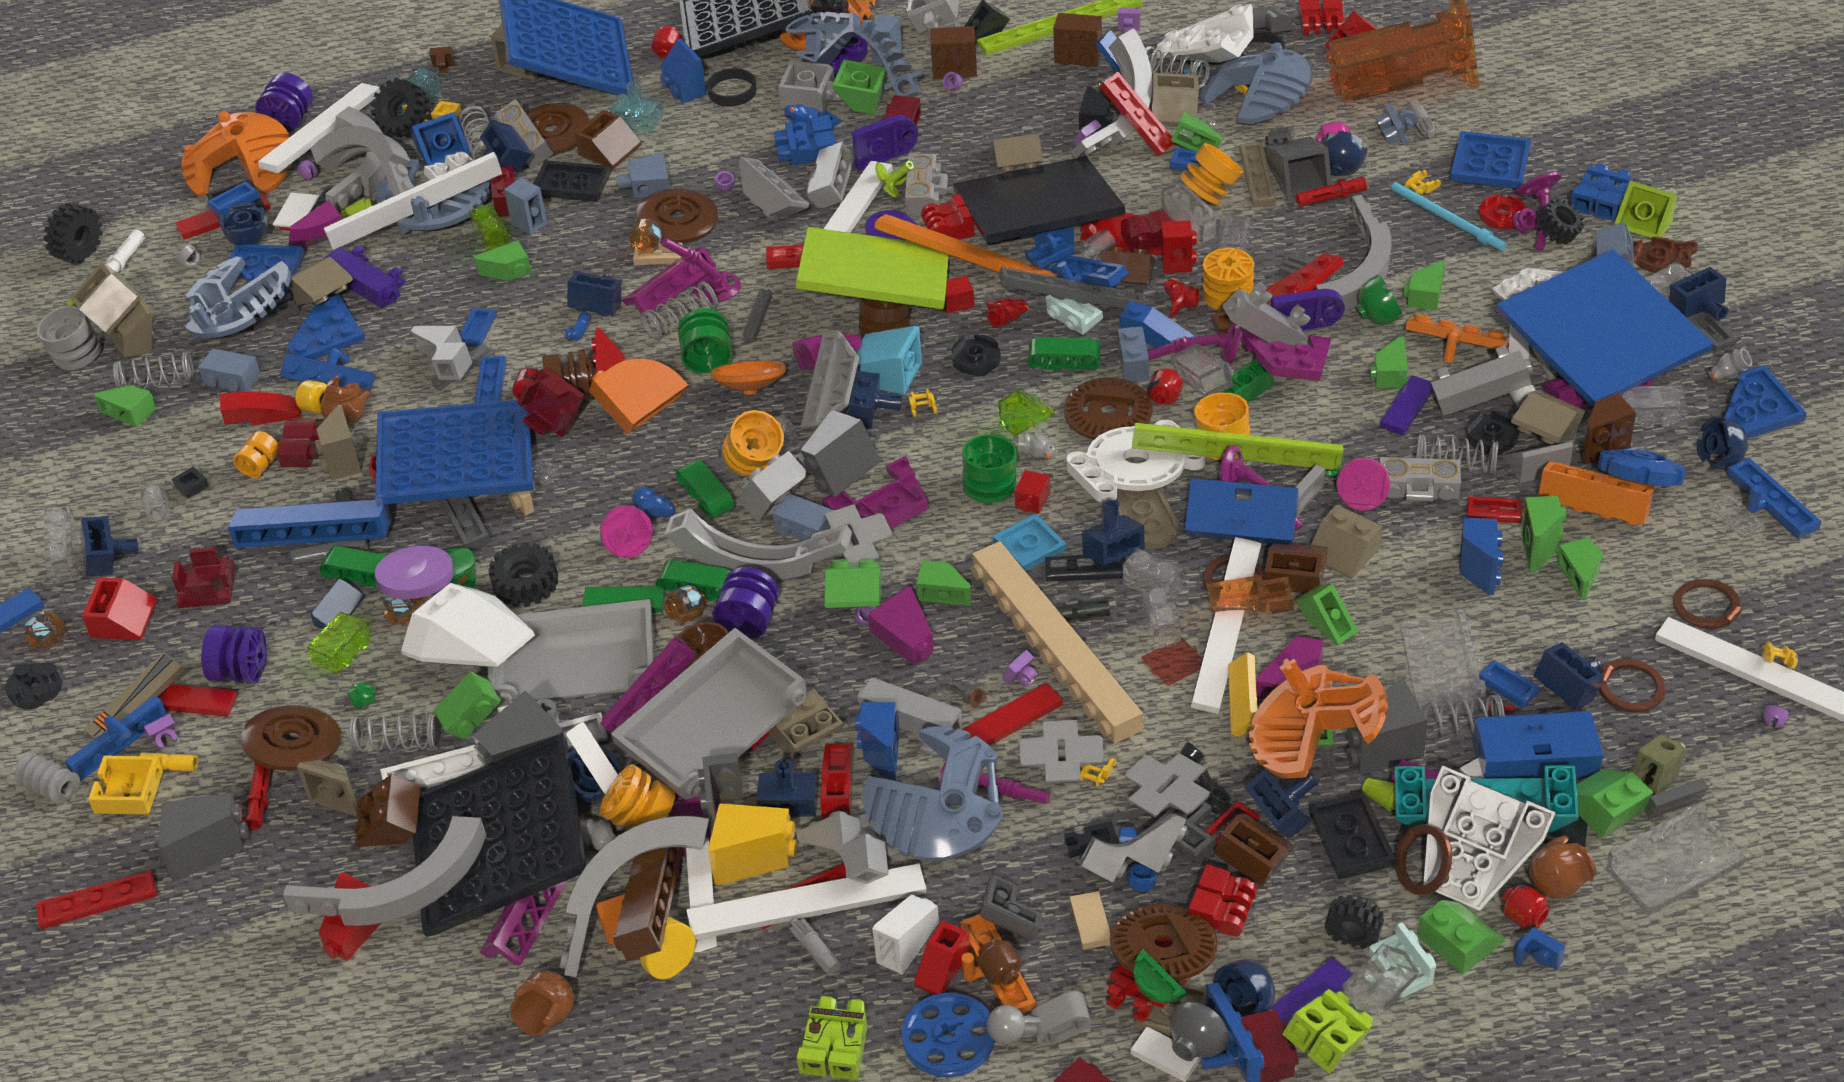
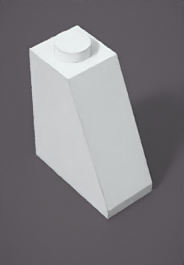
M910 895L878 921L872 928L876 962L903 975L938 925V906L928 899H921Z

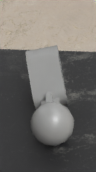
M1078 991L1064 993L1036 1007L1031 1012V1016H1023L1017 1008L1003 1005L996 1007L987 1018V1031L990 1037L1004 1045L1016 1043L1023 1034H1035L1038 1044L1042 1046L1056 1044L1085 1031L1091 1025L1085 996Z

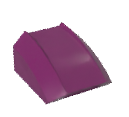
M329 200L290 226L288 246H303L304 248L328 240L324 228L343 220Z
M843 334L854 351L861 348V336ZM823 335L803 338L792 343L793 354L801 370L815 369Z

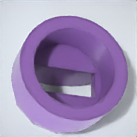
M948 72L943 78V85L946 89L955 91L962 86V77L955 72Z
M305 160L300 163L298 173L304 179L311 180L312 177H317L318 168L311 160Z
M728 171L719 172L716 175L717 188L724 192L732 189L734 185L733 174Z
M874 606L858 607L854 613L855 622L860 626H869V621L865 619L868 620V614L876 608Z
M1766 705L1763 719L1767 726L1773 720L1776 721L1774 728H1780L1787 721L1789 712L1774 705Z

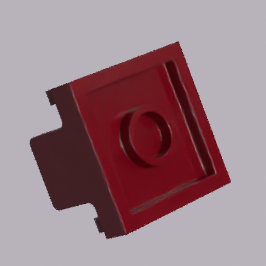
M545 367L540 370L536 380L525 384L517 404L521 407L525 405L524 410L530 415L525 416L522 422L536 433L543 435L553 431L560 437H564L569 432L585 395L552 370Z
M207 547L190 549L189 555L192 564L182 565L181 561L174 562L172 580L177 591L176 604L178 609L231 603L235 573L234 560H229L228 556H222L220 560L216 548Z

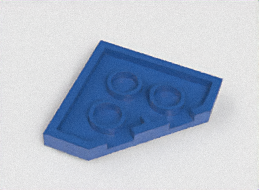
M236 244L229 259L236 256L243 258L246 264L240 275L249 283L281 261L288 266L292 276L297 273L305 252L303 246ZM283 283L281 288L285 293L283 297H285L288 293V290L285 284Z
M338 294L328 297L327 300L320 304L314 305L287 348L290 354L316 359L329 354L332 348L340 350L364 341L365 338Z
M1762 365L1741 372L1738 385L1735 388L1730 406L1724 418L1735 420L1744 428L1749 439L1805 421L1807 413L1766 366Z

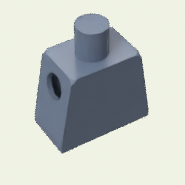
M663 152L629 161L630 174L616 176L618 189L632 187L634 198L647 197L657 191L670 189Z

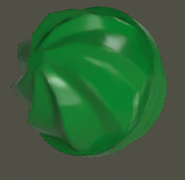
M355 683L353 688L347 690L348 696L356 710L362 707L368 708V705L375 700V689L370 684Z

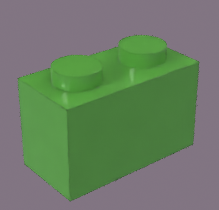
M470 671L434 709V712L445 732L463 740L501 703V700L489 680Z

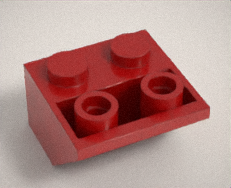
M98 577L82 614V619L90 638L142 640L157 604V598L124 578Z

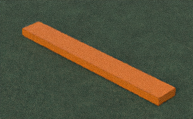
M887 214L878 218L875 222L874 228L999 273L1001 267L1052 277L1058 276V274L1038 269L1035 266Z

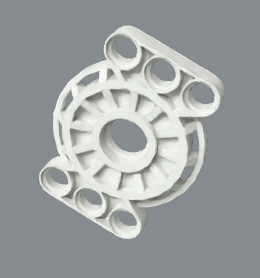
M1159 420L1154 424L1179 427L1171 420ZM1134 426L1109 430L1099 435L1092 441L1087 453L1080 451L1068 454L1066 461L1067 472L1096 501L1101 503L1103 501L1106 502V500H1116L1117 489L1129 491L1157 489L1176 480L1184 468L1200 470L1205 466V456L1133 449ZM1129 457H1142L1147 459V461L1143 463H1130L1125 459ZM1076 462H1077V463H1084V464L1076 465V464H1072V463H1076ZM1088 476H1095V477H1097V478H1087V477H1088ZM1100 490H1110V492H1102Z

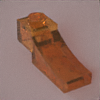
M1261 575L1206 584L1211 613L1230 610H1254L1266 612L1267 615L1294 611L1293 596L1288 576L1262 581Z

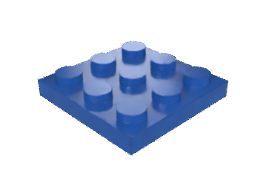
M1461 131L1450 181L1517 189L1523 184L1531 139Z

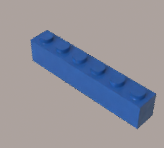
M376 500L236 509L228 529L234 547L246 548L385 538L392 519L388 504L376 505Z

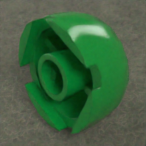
M1378 274L1366 281L1359 289L1358 300L1360 305L1356 308L1363 320L1368 318L1374 324L1387 325L1403 316L1394 295L1386 287L1383 288L1386 283Z

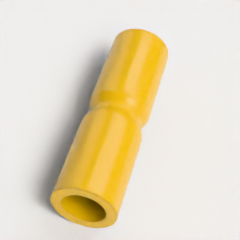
M140 754V756H158L163 770L195 772L198 765L197 755Z

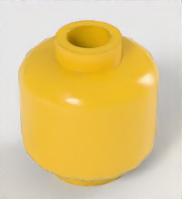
M313 380L302 382L295 394L296 404L299 409L305 412L322 414L320 406L327 384Z

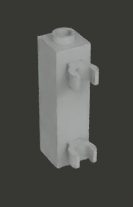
M1260 282L1254 286L1251 294L1239 288L1223 305L1224 310L1233 323L1268 343L1281 341L1286 345L1297 346L1306 338V335L1300 328V326L1306 325L1310 320V317L1304 314L1305 309L1296 305L1288 317L1267 305L1266 303L1271 299L1272 295L1265 291L1267 287Z
M1503 345L1495 348L1498 358L1453 375L1449 374L1447 366L1437 369L1440 378L1437 381L1431 382L1442 414H1452L1516 391L1522 387L1532 385L1529 374L1533 373V369L1529 359L1524 360L1520 350L1509 354L1506 346Z
M871 678L867 685L860 689L857 696L860 711L861 702H895L898 727L919 734L926 727L954 728L955 732L959 731L962 727L961 709L875 678ZM925 742L920 747V750L931 754L933 752V749Z

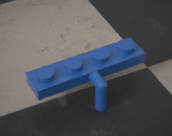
M1069 255L1050 268V271L1058 274L1057 277L1107 287L1118 285L1121 279L1128 274L1125 265Z
M337 348L330 350L327 362L286 353L279 374L281 378L301 383L306 380H313L325 384L330 382L333 377L339 376L338 387L342 388L347 384L355 382L360 388L371 391L376 375L371 372L336 365L337 361L342 364L350 362V357Z
M1745 459L1728 468L1727 475L1750 495L1747 510L1750 513L1766 509L1798 539L1820 529L1822 521L1752 459Z
M154 695L120 721L116 720L113 716H107L104 719L107 730L65 760L68 769L78 774L80 781H82L100 767L103 756H116L144 735V726L167 715L162 701Z
M1218 982L1206 984V1006L1222 1018L1227 1027L1230 1041L1226 1047V1053L1201 1058L1202 1069L1206 1070L1237 1064L1246 1082H1260V1069L1264 1068L1262 1052L1256 1050L1253 1045L1252 1035L1249 1030L1246 1031L1244 1029L1241 1015L1239 1012L1234 1011L1229 994L1224 993Z

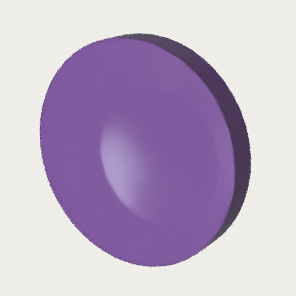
M413 546L397 550L383 558L375 569V578L379 590L387 596L398 599H416L434 594L449 584L454 575L450 555L442 549L431 546Z

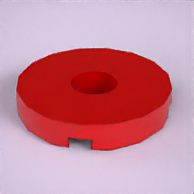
M1496 194L1487 197L1481 202L1479 218L1484 224L1492 228L1512 229L1515 228L1513 224L1514 214L1527 207L1522 200L1515 196L1508 195V198L1502 197V194ZM1498 210H1506V211H1508V212H1507V213H1501V212H1498Z

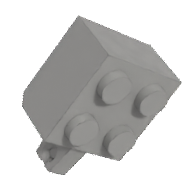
M909 0L907 7L908 18L918 34L925 31L930 33V28H939L940 25L957 19L960 0Z
M791 60L778 86L781 109H785L789 105L803 104L807 108L811 106L814 109H818V113H821L826 109L829 101H843L833 90V83L835 81L834 68L829 64Z
M788 451L782 456L779 454L775 455L767 462L768 466L765 469H756L749 475V481L742 486L743 492L738 500L758 522L778 508L788 494L793 495L801 481L805 478L807 468L803 462L805 458L801 453L793 456Z

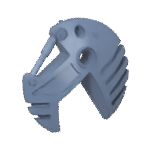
M1274 43L1271 45V49L1265 53L1226 60L1208 77L1206 84L1201 88L1200 99L1201 102L1207 105L1234 85L1251 84L1237 116L1238 123L1245 124L1262 122L1276 117L1277 113L1286 112L1291 108L1290 105H1296L1300 101L1299 97L1305 96L1307 93L1306 89L1310 88L1312 81L1311 68L1308 61L1302 55L1291 50L1282 49L1281 43Z
M410 159L411 162L405 168L408 171L411 184L416 187L413 181L420 167L419 159ZM469 159L465 164L470 163L473 160ZM386 175L384 176L385 180H381L376 189L375 196L379 203L394 197ZM490 180L427 208L425 200L421 196H416V199H411L410 201L414 214L397 221L400 232L408 233L410 230L440 229L467 219L476 213L475 210L483 206L482 202L488 199V193L491 190Z
M236 256L216 266V270L207 272L205 274L206 277L200 278L186 294L190 302L189 322L185 326L186 329L196 339L199 337H223L251 326L256 322L255 316L258 315L260 318H263L267 314L265 311L267 306L273 309L277 305L274 301L275 296L280 300L283 298L285 293L281 288L282 284L284 283L288 288L291 280V271L288 266L281 261L229 295L230 289L246 263L242 257Z
M936 726L926 727L919 732L920 739L946 761L940 791L868 776L863 790V804L867 820L870 824L871 818L873 819V830L880 840L883 835L886 838L885 842L888 847L894 849V846H897L900 854L907 857L910 852L914 854L915 859L940 861L962 856L977 848L984 850L986 848V840L995 832L1003 819L995 778V764L998 761L997 754L979 737L969 738L970 733L964 730L955 732L954 728ZM984 767L988 769V800L976 795ZM952 804L961 805L957 809L949 808V806H951Z

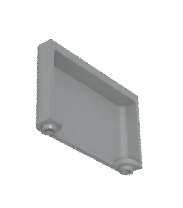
M650 599L517 614L516 616L533 630L535 636L498 667L488 666V680L501 700V703L498 705L499 707L509 705L524 691L535 701L625 692L654 660Z
M734 628L614 730L611 736L613 742L679 796L685 800L698 796L701 788H704L700 787L698 769H703L702 757L737 753L738 757L741 756L788 713L805 701V681L789 667Z

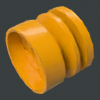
M1204 143L1195 155L1196 160L1201 166L1190 162L1187 165L1188 170H1184L1180 178L1196 195L1210 203L1219 205L1223 200L1221 195L1226 196L1229 192L1223 182L1234 186L1243 174V170L1223 151L1209 143Z
M1222 248L1209 253L1203 261L1202 296L1204 301L1214 309L1225 311L1223 305L1239 288L1251 294L1254 288L1255 264L1253 258L1247 252L1235 248Z
M1222 392L1210 394L1202 398L1195 406L1194 416L1197 429L1250 435L1249 406L1247 401L1241 396ZM1207 457V458H1210V459H1213V460H1222V459H1223V458H1217V457Z
M752 410L742 413L735 419L723 442L722 455L725 463L732 471L741 476L749 477L756 469H765L768 466L767 462L777 455L783 446L784 433L780 423L764 411Z
M631 764L619 773L608 788L600 805L599 814L606 820L611 819V822L616 826L624 824V830L628 831L643 823L667 818L675 800V792L659 780L651 782V776L648 773L641 772L639 767Z

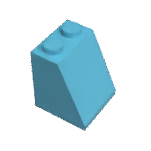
M911 326L865 334L861 341V348L855 351L859 356L856 371L878 373L880 390L904 395L922 364L919 327Z

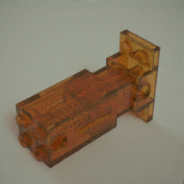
M1465 0L1449 1L1450 11L1436 14V21L1411 27L1409 21L1328 41L1330 51H1326L1328 63L1331 65L1329 73L1332 83L1334 82L1336 96L1341 95L1343 102L1356 101L1424 84V76L1449 71L1450 77L1461 74L1463 82L1468 81L1470 88H1479L1472 20Z

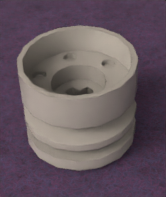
M64 306L51 311L37 326V335L48 350L53 362L57 367L64 370L83 368L90 364L102 349L101 341L92 328L87 316L76 306Z

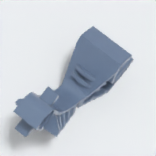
M818 12L800 17L786 26L788 33L806 37V51H797L796 54L815 63L829 65L849 40L858 34L874 48L887 70L891 82L884 85L885 91L894 89L897 95L914 97L922 93L916 78L925 74L922 70H917L898 77L897 72L912 68L911 64L904 60H898L905 56L904 52L898 48H893L897 43L891 38H884L887 34L880 28H874L876 24L869 19L864 20L860 27V15ZM908 81L910 89L907 93H904L903 84Z

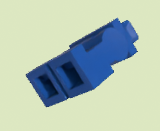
M830 116L810 118L811 122L798 121L793 124L787 122L785 123V130L774 131V141L777 147L779 162L791 160L792 166L799 165V163L808 164L817 159L819 150L836 144Z
M1600 163L1595 167L1589 165L1587 173L1582 177L1581 183L1572 192L1571 203L1574 205L1573 209H1578L1581 213L1591 215L1595 208L1594 216L1615 221L1631 179L1630 171L1624 169L1617 172L1609 171L1606 165Z

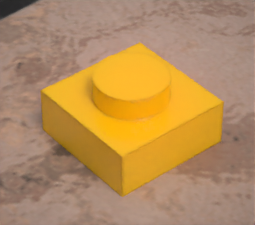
M439 101L432 111L431 117L435 119L455 112L456 117H458L462 111L461 106L458 103Z

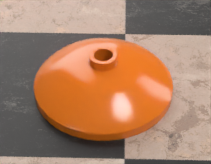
M766 360L736 362L714 368L711 371V377L717 383L731 390L743 391L744 395L757 394L758 389L768 387L781 378L786 372V365L782 362Z

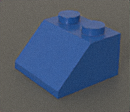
M678 39L660 65L662 72L660 81L663 87L670 89L675 99L678 98L684 104L706 95L702 60L682 39Z
M455 112L414 125L409 131L416 150L427 166L434 165L435 163H445L446 155H452L457 152L471 154Z
M861 702L860 714H855V731H860L857 734V748L862 749L863 759L886 779L896 781L899 745L896 703Z

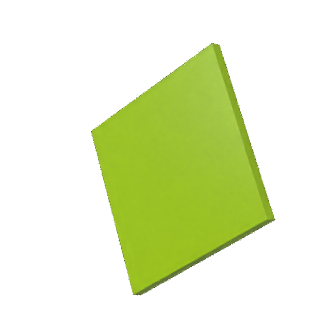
M808 227L796 280V288L944 309L949 255L906 240Z

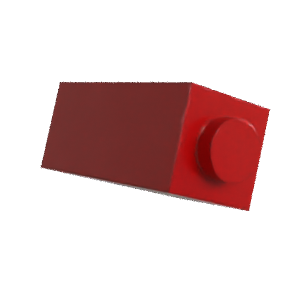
M341 872L338 875L334 888L359 889L371 886ZM325 915L319 930V936L323 944L322 949L333 959H336L338 956L348 961L381 923L344 926L340 915Z

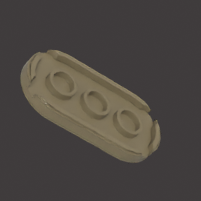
M1161 488L1145 491L1117 489L1116 500L1119 502V516L1125 515L1144 525L1145 548L1158 549L1165 547L1177 537L1178 520Z

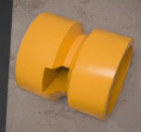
M257 431L233 456V463L243 475L258 479L268 468V465L277 458L278 443L269 434Z

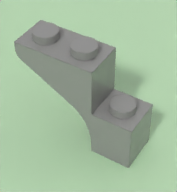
M414 326L411 329L413 336L417 340L418 350L432 358L431 361L439 380H460L472 364V360L466 344L462 343L456 326Z
M838 811L831 813L830 817L812 822L808 827L797 831L799 842L839 853L845 865L846 877L868 884L889 875L885 841L873 838L869 834H861L860 819L847 815L846 812Z
M1175 813L1169 814L1133 839L1121 844L1106 843L1092 836L1079 864L1111 882H1114L1116 877L1121 878L1128 865V862L1125 861L1127 856L1159 873L1161 867L1165 869L1169 865L1173 856L1170 850L1175 841L1180 842L1187 830V826L1184 825L1186 819Z

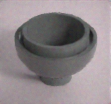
M1182 1002L1174 1009L1170 1018V1030L1175 1041L1172 1044V1049L1178 1057L1185 1061H1193L1195 1057L1208 1058L1220 1054L1227 1047L1230 1041L1227 1027L1222 1018L1212 1009L1195 1002Z

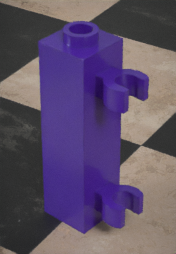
M355 246L351 253L339 247L324 257H331L351 275L353 280L346 284L348 289L383 309L400 297L398 287H401L406 282L403 278L399 277L403 270L394 267L389 271L388 275L367 263L368 258L362 255L366 249L362 246Z

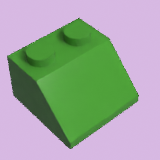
M843 60L833 83V90L853 111L875 115L885 92L884 85L886 84L887 70L881 66Z
M1558 496L1525 497L1521 538L1530 573L1536 572L1558 552L1559 542H1563L1562 523L1566 522V509L1564 506L1561 507Z
M872 558L859 559L858 563H848L846 559L832 560L831 564H827L825 569V608L880 605L882 597L881 562H874Z
M1601 769L1576 785L1578 814L1603 838L1642 813L1654 792L1633 772Z
M1441 900L1420 916L1418 938L1461 974L1466 973L1505 942L1503 936L1461 902Z

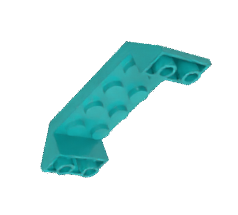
M1395 766L1396 820L1411 828L1428 824L1430 795L1436 779H1425L1424 766ZM1545 766L1544 778L1471 779L1474 783L1526 804L1529 801L1556 812L1547 833H1552L1579 818L1575 766Z

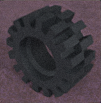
M1559 198L1556 200L1551 199L1537 215V224L1540 225L1538 228L1540 231L1544 230V235L1546 237L1549 235L1551 241L1556 239L1558 244L1563 242L1564 245L1569 242L1571 243L1584 228L1583 215H1578L1580 211L1578 209L1574 210L1572 203L1569 206L1566 200L1561 202Z
M1343 895L1338 896V899L1332 901L1324 925L1325 929H1327L1326 933L1329 936L1333 935L1332 939L1335 942L1341 940L1343 945L1348 943L1351 944V947L1356 948L1359 945L1361 949H1366L1367 945L1371 946L1378 942L1384 922L1383 912H1379L1380 908L1377 905L1372 906V901H1362L1363 897L1357 896V899H1353L1352 895H1347L1346 899Z

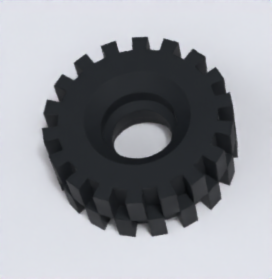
M395 78L394 82L388 80L386 81V87L383 85L379 87L380 93L375 92L374 97H376V101L371 102V106L375 107L374 110H371V115L375 116L373 121L381 130L393 136L410 138L409 131L411 127L423 123L424 119H429L430 116L426 112L431 111V106L426 103H429L430 100L425 96L427 93L405 79ZM406 101V111L402 116L398 117L397 109L402 102Z
M75 203L61 204L58 206L59 211L54 210L52 212L53 218L49 217L47 220L49 226H45L44 231L47 232V235L44 236V241L48 243L45 245V248L50 250L48 253L57 259L78 265V263L82 264L85 261L84 258H89L92 252L97 251L95 247L101 243V240H98L99 236L103 234V231L99 230L103 226L102 222L98 221L100 216L95 214L96 211Z
M529 542L523 543L521 547L513 544L510 550L507 548L502 549V555L497 553L494 556L495 561H491L489 564V576L493 592L499 600L503 599V603L506 605L512 602L513 607H519L520 603H524V607H528L530 602L533 601L535 604L541 603L540 598L544 597L547 599L550 597L549 591L554 592L556 590L555 584H558V573L553 554L551 552L548 553V549L544 546L540 549L539 544L534 543L532 547L529 546ZM522 574H533L526 579H515Z

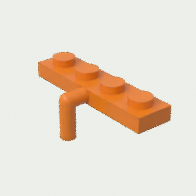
M1415 314V317H1410L1406 324L1405 330L1448 338L1443 361L1453 363L1457 341L1490 348H1498L1505 345L1507 348L1510 337L1504 336V332L1490 329L1489 332L1479 331V327L1475 325L1455 326L1454 321L1440 319L1439 322L1430 320V316Z
M980 914L959 922L960 928L969 932L970 949L972 953H964L962 955L963 977L967 982L984 977L979 967H975L974 957L977 961L979 949L993 939L997 938L999 941H1002L994 924L981 918ZM1019 971L1017 972L1019 978L1008 986H1004L1002 983L997 985L989 983L1000 1006H1013L1022 1015L1036 1008V1001Z

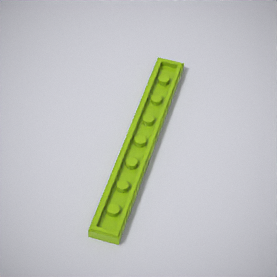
M1099 0L1062 13L1102 16L1103 19L1118 14V8L1143 6V1ZM1058 14L977 40V45L988 56L1053 35V27Z
M1135 423L1132 439L1133 449L1223 458L1227 448L1231 445H1236L1240 448L1243 460L1310 468L1319 465L1328 470L1340 469L1344 451L1343 445L1143 423ZM1236 453L1234 456L1236 459H1239V454Z

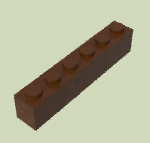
M681 847L659 848L634 857L632 867H630L629 880L626 883V892L622 900V909L618 917L616 933L613 935L616 949L622 951L627 961L661 951L682 856Z

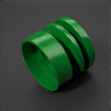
M707 308L695 309L687 313L680 320L677 327L683 365L693 373L704 374L711 373L714 368L729 364L733 355L728 321L724 315L716 310Z
M987 434L971 438L966 442L962 449V486L966 495L975 501L983 503H998L1013 495L1016 489L1017 450L1011 440L1003 436Z

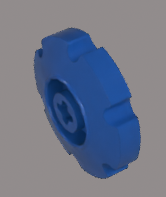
M1641 449L1603 450L1600 452L1598 468L1610 475L1653 486L1681 485L1684 482L1686 473L1684 465L1658 453Z

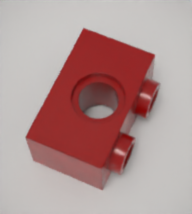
M1191 221L1162 222L1163 273L1192 272V264L1197 263L1196 249H1192V245H1197V232L1192 230Z

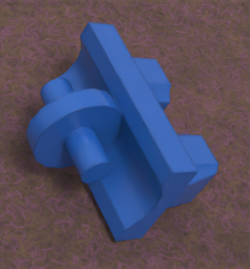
M1046 233L1042 236V243L1026 251L1025 255L1033 266L1048 271L1049 264L1057 263L1062 258L1075 253V247L1069 245L1061 235L1053 237L1050 233Z

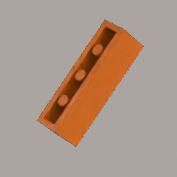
M1549 461L1543 469L1538 497L1558 496L1560 505L1571 507L1574 511H1589L1597 513L1602 518H1617L1624 520L1625 523L1630 525H1643L1650 513L1655 486Z

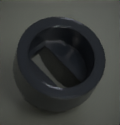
M1187 742L1180 754L1197 764L1205 757L1190 742Z

